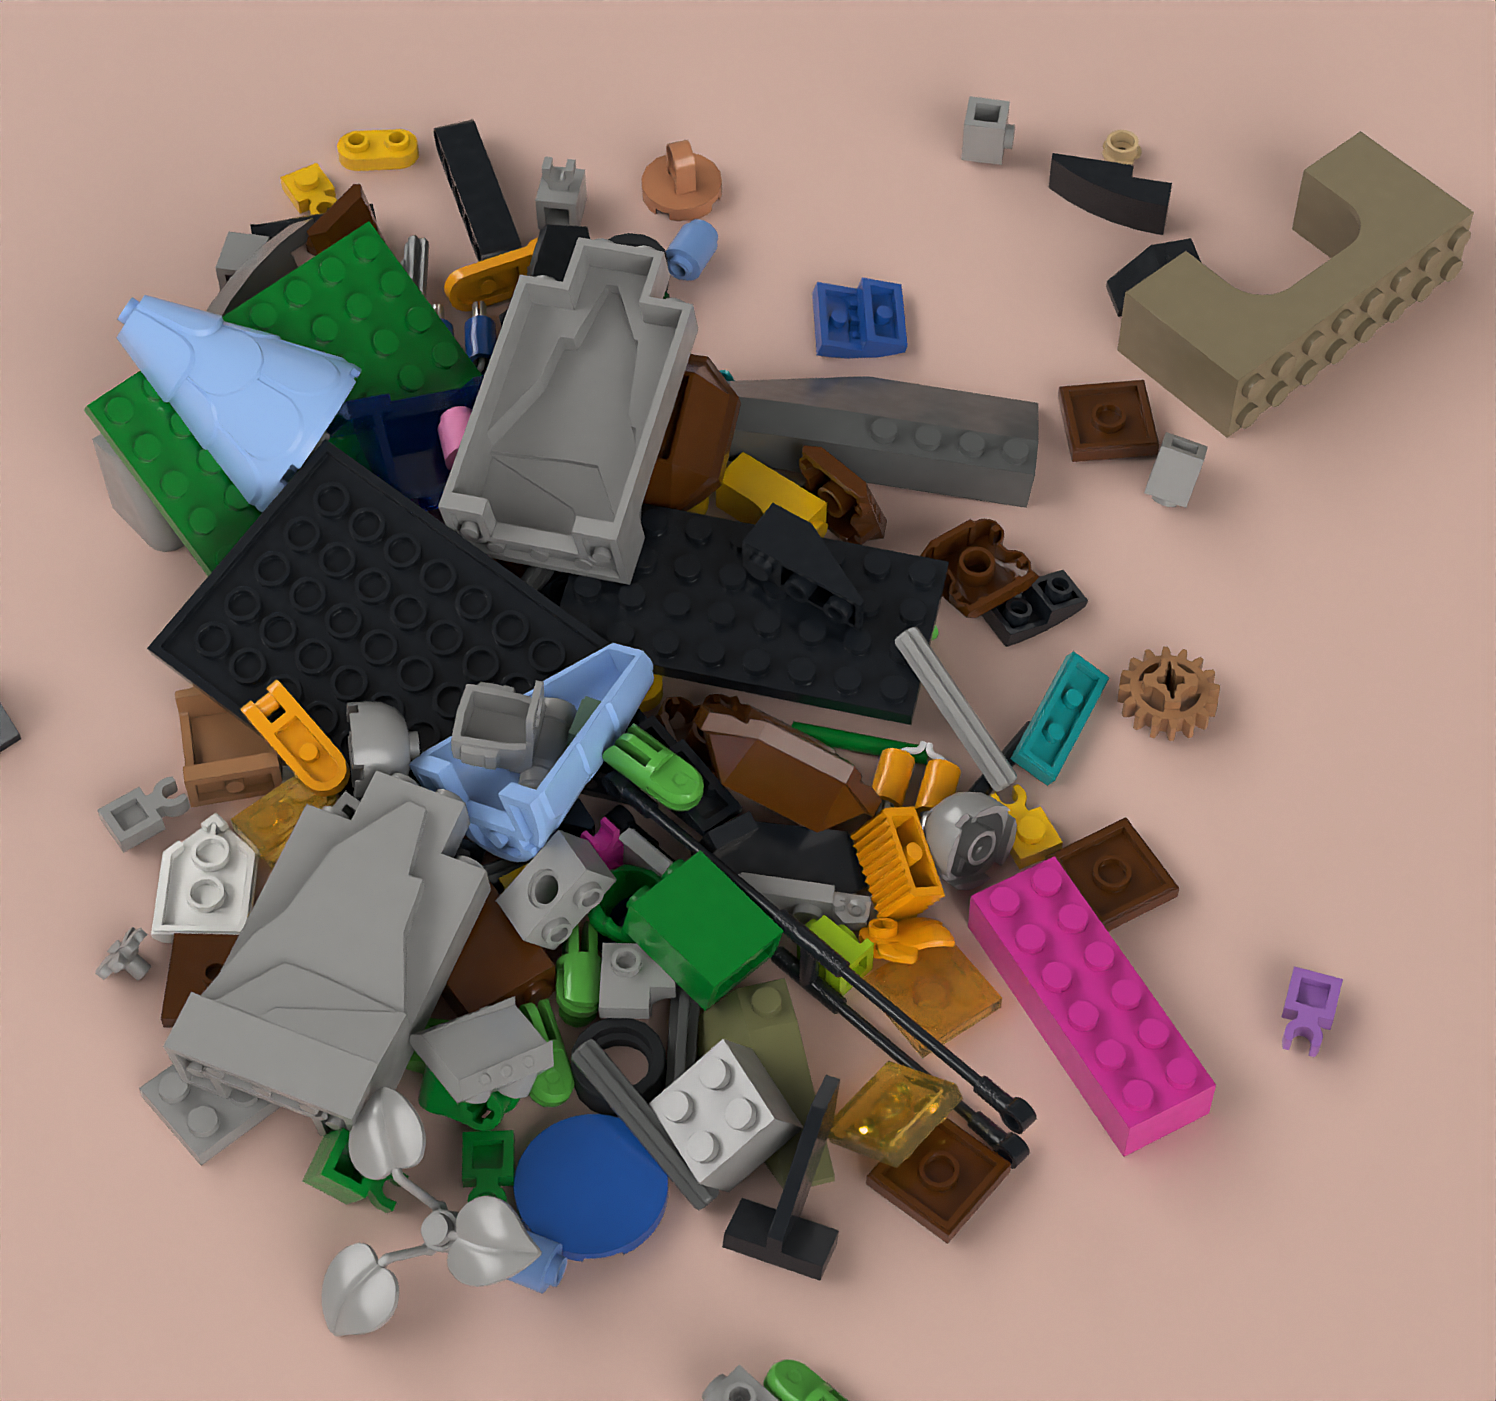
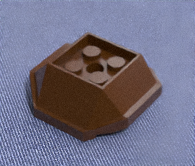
M690 354L643 500L645 504L688 511L722 486L741 401L708 356Z
M701 704L693 719L695 724L703 731L713 774L723 786L816 833L863 813L874 817L882 801L872 787L864 784L861 780L862 775L857 768L848 760L840 757L830 745L749 704H734L732 709L721 704Z

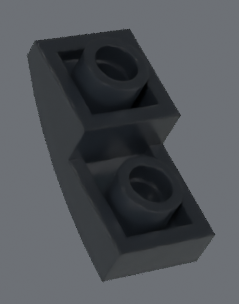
M1063 569L1040 576L1023 593L982 614V617L1005 647H1008L1060 624L1086 607L1088 599Z

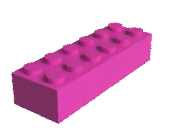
M1055 856L971 895L968 928L1123 1157L1209 1114L1216 1088L1215 1082Z

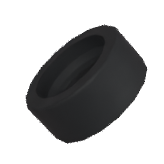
M606 1018L590 1025L577 1038L571 1055L580 1045L590 1039L596 1040L603 1050L614 1046H628L641 1051L648 1061V1073L633 1086L648 1104L663 1091L666 1074V1051L659 1035L646 1023L630 1018ZM571 1059V1071L575 1082L574 1088L578 1098L593 1112L618 1117Z

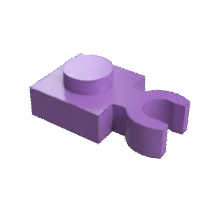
M1294 966L1281 1016L1282 1018L1292 1020L1287 1024L1282 1038L1283 1049L1289 1050L1293 1038L1303 1036L1311 1044L1309 1056L1315 1057L1318 1054L1323 1039L1321 1028L1331 1030L1343 979Z

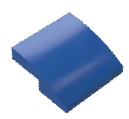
M863 277L857 289L822 282L816 283L812 292L817 356L875 358L900 354L906 351L908 345L902 284Z

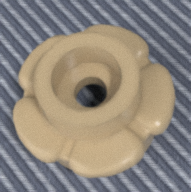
M1115 130L1111 132L1102 146L1104 149L1102 156L1109 162L1132 165L1134 160L1139 159L1142 153L1138 137L1128 130Z

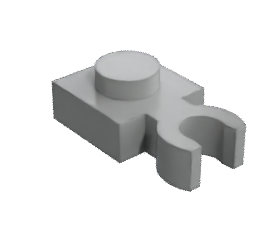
M167 777L159 781L154 787L153 792L147 796L138 787L98 809L102 823L123 853L165 830L163 817H177L189 810L190 804L185 793L177 798L167 799L168 796L178 791L173 777Z

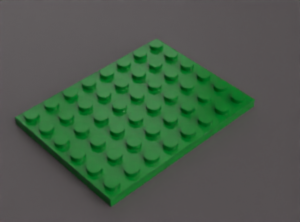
M370 221L223 316L225 322L278 335L282 340L342 357L347 362L355 364L362 369L360 375L354 378L356 381L355 385L325 431L330 434L329 442L420 507H423L444 491L451 471L446 467L437 431L440 417L446 410L453 407L464 406L473 409L484 377ZM139 371L88 404L84 411L206 575L209 576L262 512L247 502L210 452L202 448L170 402H163L143 373Z

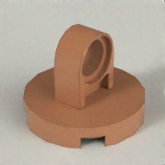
M688 140L668 143L666 145V155L656 158L646 166L641 177L644 203L655 214H657L656 209L663 213H668L669 220L689 221L703 217L712 211V204L718 199L720 201L722 197L721 172L714 162L702 155L693 153Z

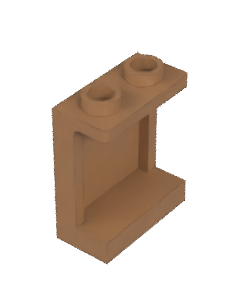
M194 686L175 692L185 761L183 776L191 808L281 793L283 781L281 757L265 739Z

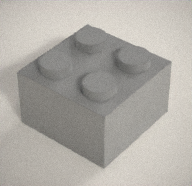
M722 1039L649 1103L700 1185L718 1188L726 1192H730L804 1128L753 1049L726 1039Z

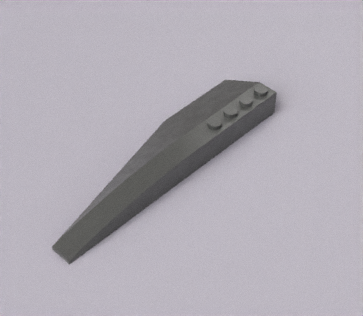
M869 376L727 381L741 401L728 461L733 462L744 452L769 468L801 472L799 459L803 457V446H817L824 448L866 483L1027 508L1035 477L1039 442L1038 403Z

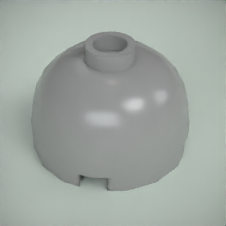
M369 701L347 703V722H350L351 728L348 736L352 788H354V798H362L376 770L391 776L393 773L409 776L411 760L420 756L418 731L408 732L404 716L392 706L382 702Z
M958 792L948 796L938 805L934 806L926 817L923 832L938 875L958 890H972L988 881L991 877L986 875L985 872L990 869L994 862L1002 866L1015 842L1017 823L1016 819L1008 814L1010 809L993 797L981 792Z

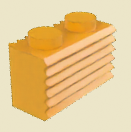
M915 806L884 808L851 834L850 838L855 841L853 847L858 850L856 856L858 857L859 864L864 868L862 873L867 876L865 882L870 885L868 891L872 893L871 900L874 909L878 911L877 918H890L893 920L914 918L918 916L917 914L923 913V910L928 909V906L934 905V902L940 901V898L945 897Z

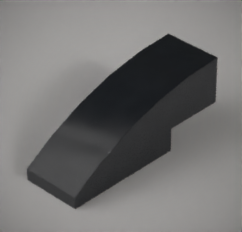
M1057 153L1052 154L1049 189L1077 207L1107 221L1139 231L1164 235L1172 183L1132 177L1134 165Z

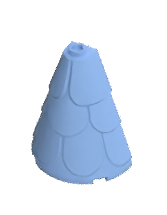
M144 295L140 302L132 297L117 319L124 326L116 338L163 402H170L202 448L210 452L247 502L254 505L262 513L288 484V481L297 470L301 468L355 385L356 381L354 378H357L362 371L358 366L347 362L342 357L282 340L278 335L225 322L222 315Z
M611 643L543 681L544 698L565 700L574 705L576 710H578L581 700L585 696L599 700L601 703L536 790L519 785V773L503 768H496V770L485 769L484 767L462 763L461 760L454 758L451 750L452 736L424 751L419 757L410 762V768L423 788L434 792L437 789L451 791L466 803L470 825L465 835L469 839L502 859L512 862L529 861L555 834L585 785L598 771L604 762L602 758L604 751L609 746L614 745L616 739L625 733L654 681L652 661L640 649ZM534 689L523 695L532 697Z

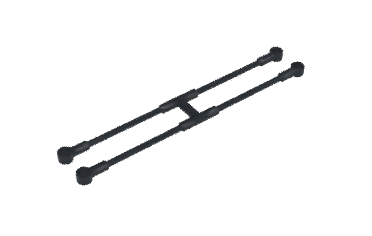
M612 769L602 778V785L612 798L618 801L623 799L643 815L644 818L654 820L693 854L701 850L756 905L773 919L788 938L800 947V960L784 946H777L775 954L770 958L771 962L789 975L791 979L821 1002L833 1014L839 1013L962 1116L968 1122L967 1125L972 1131L983 1138L984 1141H987L994 1148V1152L1011 1163L1012 1169H1015L1029 1156L1030 1150L1028 1145L1017 1135L1022 1134L1037 1119L1034 1109L1027 1101L1020 1097L1013 1098L987 1076L981 1077L849 967V961L838 954L825 941L786 909L780 910L659 810L658 803L615 769ZM617 805L603 816V818L606 817L620 830V835L630 827L673 863L675 862L671 856L659 847V842L636 823L631 812L623 805ZM819 963L835 977L845 979L973 1086V1092L985 1100L986 1103H989L1000 1114L1003 1123L1013 1132L1006 1133L981 1111L975 1112L847 1005V999L819 976Z

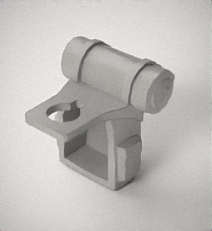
M536 680L532 697L516 693L514 687L507 685L501 686L480 682L478 685L467 684L457 709L451 739L453 757L461 760L462 763L493 770L503 768L519 773L518 784L536 790L566 750L568 734L577 710L574 705L565 700L544 698L543 681Z

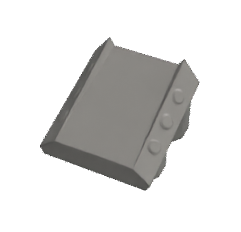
M515 996L409 1036V1044L457 1104L464 1101L472 1104L486 1103L492 1092L499 1091L501 1094L514 1099L527 1097L537 1076L554 1066L553 1040L546 1042L515 1005Z

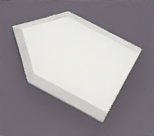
M216 812L201 823L202 828L182 843L177 841L163 851L151 931L153 939L162 943H173L174 933L239 935L253 909L259 853L247 841H243L229 828L228 823Z

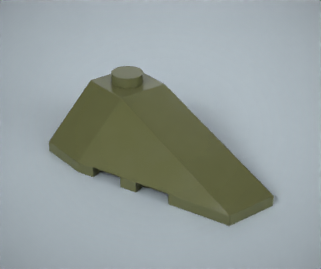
M782 978L736 988L699 1016L697 1061L722 1039L753 1049L804 1127L811 1104L815 1098V1092L786 980ZM803 1129L764 1162L783 1189ZM827 1142L811 1187L835 1181Z

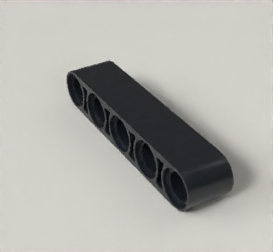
M471 119L434 128L437 152L477 261L480 262L522 248L517 230L475 121Z

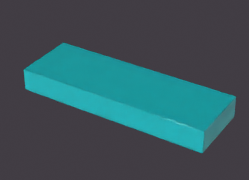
M1073 651L1067 655L1010 759L1048 786L1054 782L1110 677Z

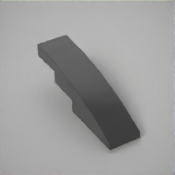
M313 218L290 224L261 246L232 275L209 305L207 312L222 315L223 317L298 268L291 252L307 242L308 234L306 231L315 223Z

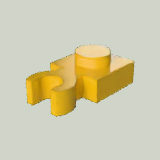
M317 162L280 177L283 191L300 214L310 210V215L325 213L328 210L327 208H330L337 201L335 187Z
M1020 785L1012 786L1011 797L1015 802L1013 804H1005L996 793L991 794V797L1009 808L1008 814L1016 819V836L1010 855L1019 869L1042 861L1046 856L1062 849L1063 841L1041 806L1029 811L1027 810V795Z

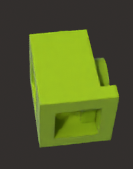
M825 915L819 920L811 919L805 924L806 927L825 941L838 954L849 961V967L862 978L873 969L874 943L868 938L860 944L855 934L843 924L836 925ZM797 945V958L800 960V947ZM819 963V976L838 991L839 994L844 996L853 987L842 977H835Z

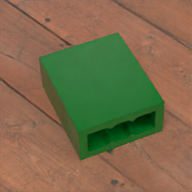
M701 850L686 862L683 859H678L672 863L662 875L661 881L651 889L648 886H643L636 891L626 904L628 913L622 928L704 1011L775 954L784 932Z

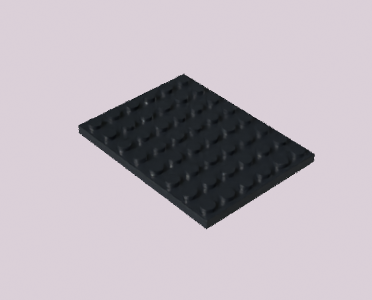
M325 439L147 649L154 657L262 738L263 736L240 711V708L250 700L253 703L257 702L268 693L266 687L277 679L339 749L350 768L348 736L351 728L350 722H347V703L364 701L382 702L396 708L404 716L408 732L418 731L421 755L427 749L452 736L457 709L467 684L478 685L480 682L501 686L507 685L514 687L516 693L525 694L534 689L536 680L544 681L611 643ZM280 707L268 716L267 719L273 723L285 711ZM410 768L409 777L421 786ZM351 771L347 785L341 792L337 793L339 796H342L346 791L354 797Z

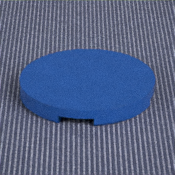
M602 1114L578 1115L549 1126L530 1142L516 1168L514 1197L517 1211L526 1230L562 1244V1256L567 1257V1259L584 1262V1259L604 1258L621 1252L625 1255L640 1246L651 1236L661 1222L667 1207L668 1176L620 1118Z

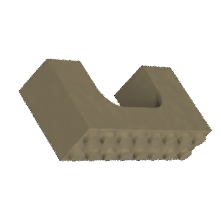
M1360 131L1303 171L1292 230L1330 257V260L1282 292L1258 295L1233 287L1185 251L1125 292L1117 351L1228 438L1239 429L1250 427L1257 420L1258 416L1271 406H1279L1287 398L1288 394L1301 384L1303 386L1308 385L1317 376L1318 372L1330 363L1337 364L1343 359L1347 351L1359 342L1362 344L1366 343L1375 334L1376 330L1388 321L1390 323L1395 322L1405 309L1413 303L1424 301L1433 289L1442 282L1453 280L1463 266L1461 259L1465 245L1471 237L1469 229L1474 212Z

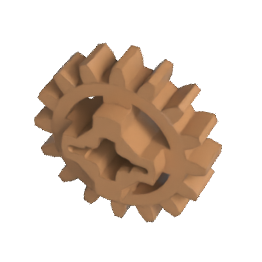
M1163 646L1160 656H1155L1150 649H1147L1144 652L1143 662L1133 657L1130 659L1129 669L1122 670L1117 701L1123 703L1122 716H1135L1133 725L1135 730H1139L1145 725L1150 727L1151 738H1155L1160 731L1166 732L1169 741H1174L1178 731H1182L1187 738L1193 737L1195 726L1205 730L1208 727L1209 717H1215L1220 685L1214 683L1215 671L1213 669L1202 671L1204 659L1199 657L1192 662L1187 660V650L1182 649L1178 656L1171 655L1168 646Z

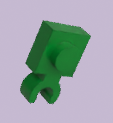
M514 1130L462 1132L463 1188L474 1187L469 1193L467 1202L480 1196H493L508 1203L506 1193L500 1186H514Z

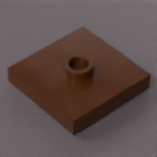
M1144 380L1059 387L1058 400L1072 462L1158 455L1159 441Z
M1126 817L1045 857V860L1056 857L1108 932L1178 897L1179 886Z
M174 933L161 1013L163 1027H173L190 993L202 995L219 975L239 935Z
M929 1106L866 1177V1185L948 1244L1010 1173L1011 1163Z

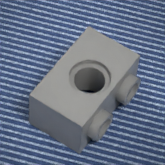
M558 830L496 901L523 941L555 950L559 944L569 938L572 930L584 916L601 902L604 894L617 880L588 840Z

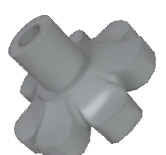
M132 927L129 929L122 943L117 940L111 945L107 951L110 955L103 960L96 969L95 974L105 980L112 972L118 973L125 969L135 979L140 980L151 967L149 963L137 954L141 941L148 934L141 928L135 929Z

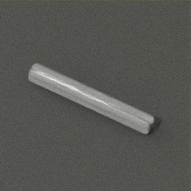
M912 627L902 632L895 639L896 646L993 790L998 792L1010 786L1017 779L1016 772L917 627Z

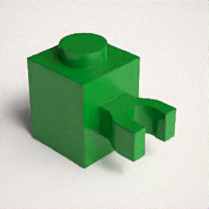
M341 1128L324 1135L302 1181L345 1204L365 1199L367 1196L372 1205L385 1213L392 1212L397 1202L387 1198L382 1190L385 1181L401 1187L394 1181L392 1173L381 1180L364 1177L356 1170L349 1155L350 1131Z

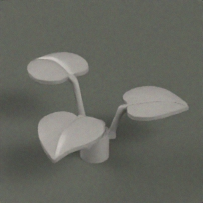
M382 1087L374 1092L359 1113L355 1125L352 1126L348 1143L351 1161L356 1170L369 1179L381 1180L392 1173L394 1181L432 1209V1213L422 1223L421 1234L424 1243L421 1246L386 1253L378 1260L375 1251L370 1245L356 1243L340 1251L327 1269L323 1282L322 1309L330 1332L338 1337L361 1335L376 1331L392 1317L398 1305L399 1284L395 1274L385 1268L390 1263L422 1255L433 1256L436 1251L448 1253L447 1265L452 1275L463 1284L482 1287L496 1284L515 1276L531 1265L542 1254L540 1248L527 1233L518 1214L504 1200L493 1196H480L468 1202L460 1212L447 1210L445 1202L436 1200L403 1174L402 1169L416 1166L424 1156L426 1135L423 1123L415 1108L401 1093L387 1087Z

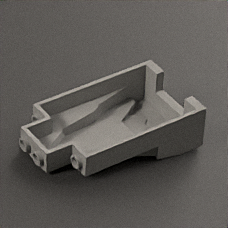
M578 237L563 282L544 275L537 277L519 276L438 506L445 525L489 557L630 585L645 539L641 525L642 503L698 332L693 304L686 303L677 298L663 299L670 279L663 251H657L645 245L634 247L616 244L603 238L592 240Z
M376 770L351 820L344 812L337 808L324 806L323 809L306 804L219 975L202 995L190 993L163 1046L181 1080L226 1099L229 1098L233 1088L310 1117L319 1135L323 1137L341 1128L351 1132L359 1113L376 1090L382 1087L396 1090L414 1052L413 1047L409 1044V1036L425 1029L491 891L487 871L479 862L462 855L457 856L456 859L454 858L470 825L466 803L451 791L437 789L434 792L419 786L414 779L407 775L393 773L391 776Z

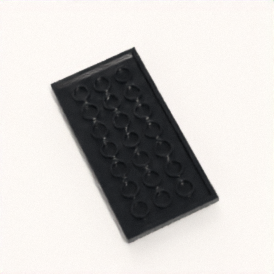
M642 503L641 525L645 539L630 585L569 574L559 607L608 642L644 651L652 661L653 674L912 725L921 682L896 646L895 639L905 630L917 627L928 644L931 645L948 574L949 562L821 537L864 600L863 626L858 631L846 623L839 624L834 622L824 611L808 602L802 603L794 600L784 589L768 580L761 581L756 579L746 568L742 567V541L755 524Z

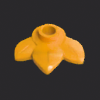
M914 917L899 921L890 918H876L871 920L867 927L859 930L860 943L866 938L874 943L873 958L904 964H915L918 958V950L929 947L955 946V939L951 932L943 926L941 921L932 918Z

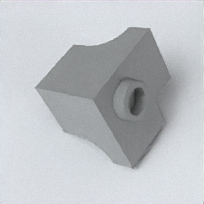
M603 943L599 1018L650 1019L654 1003L666 998H676V982L638 944Z

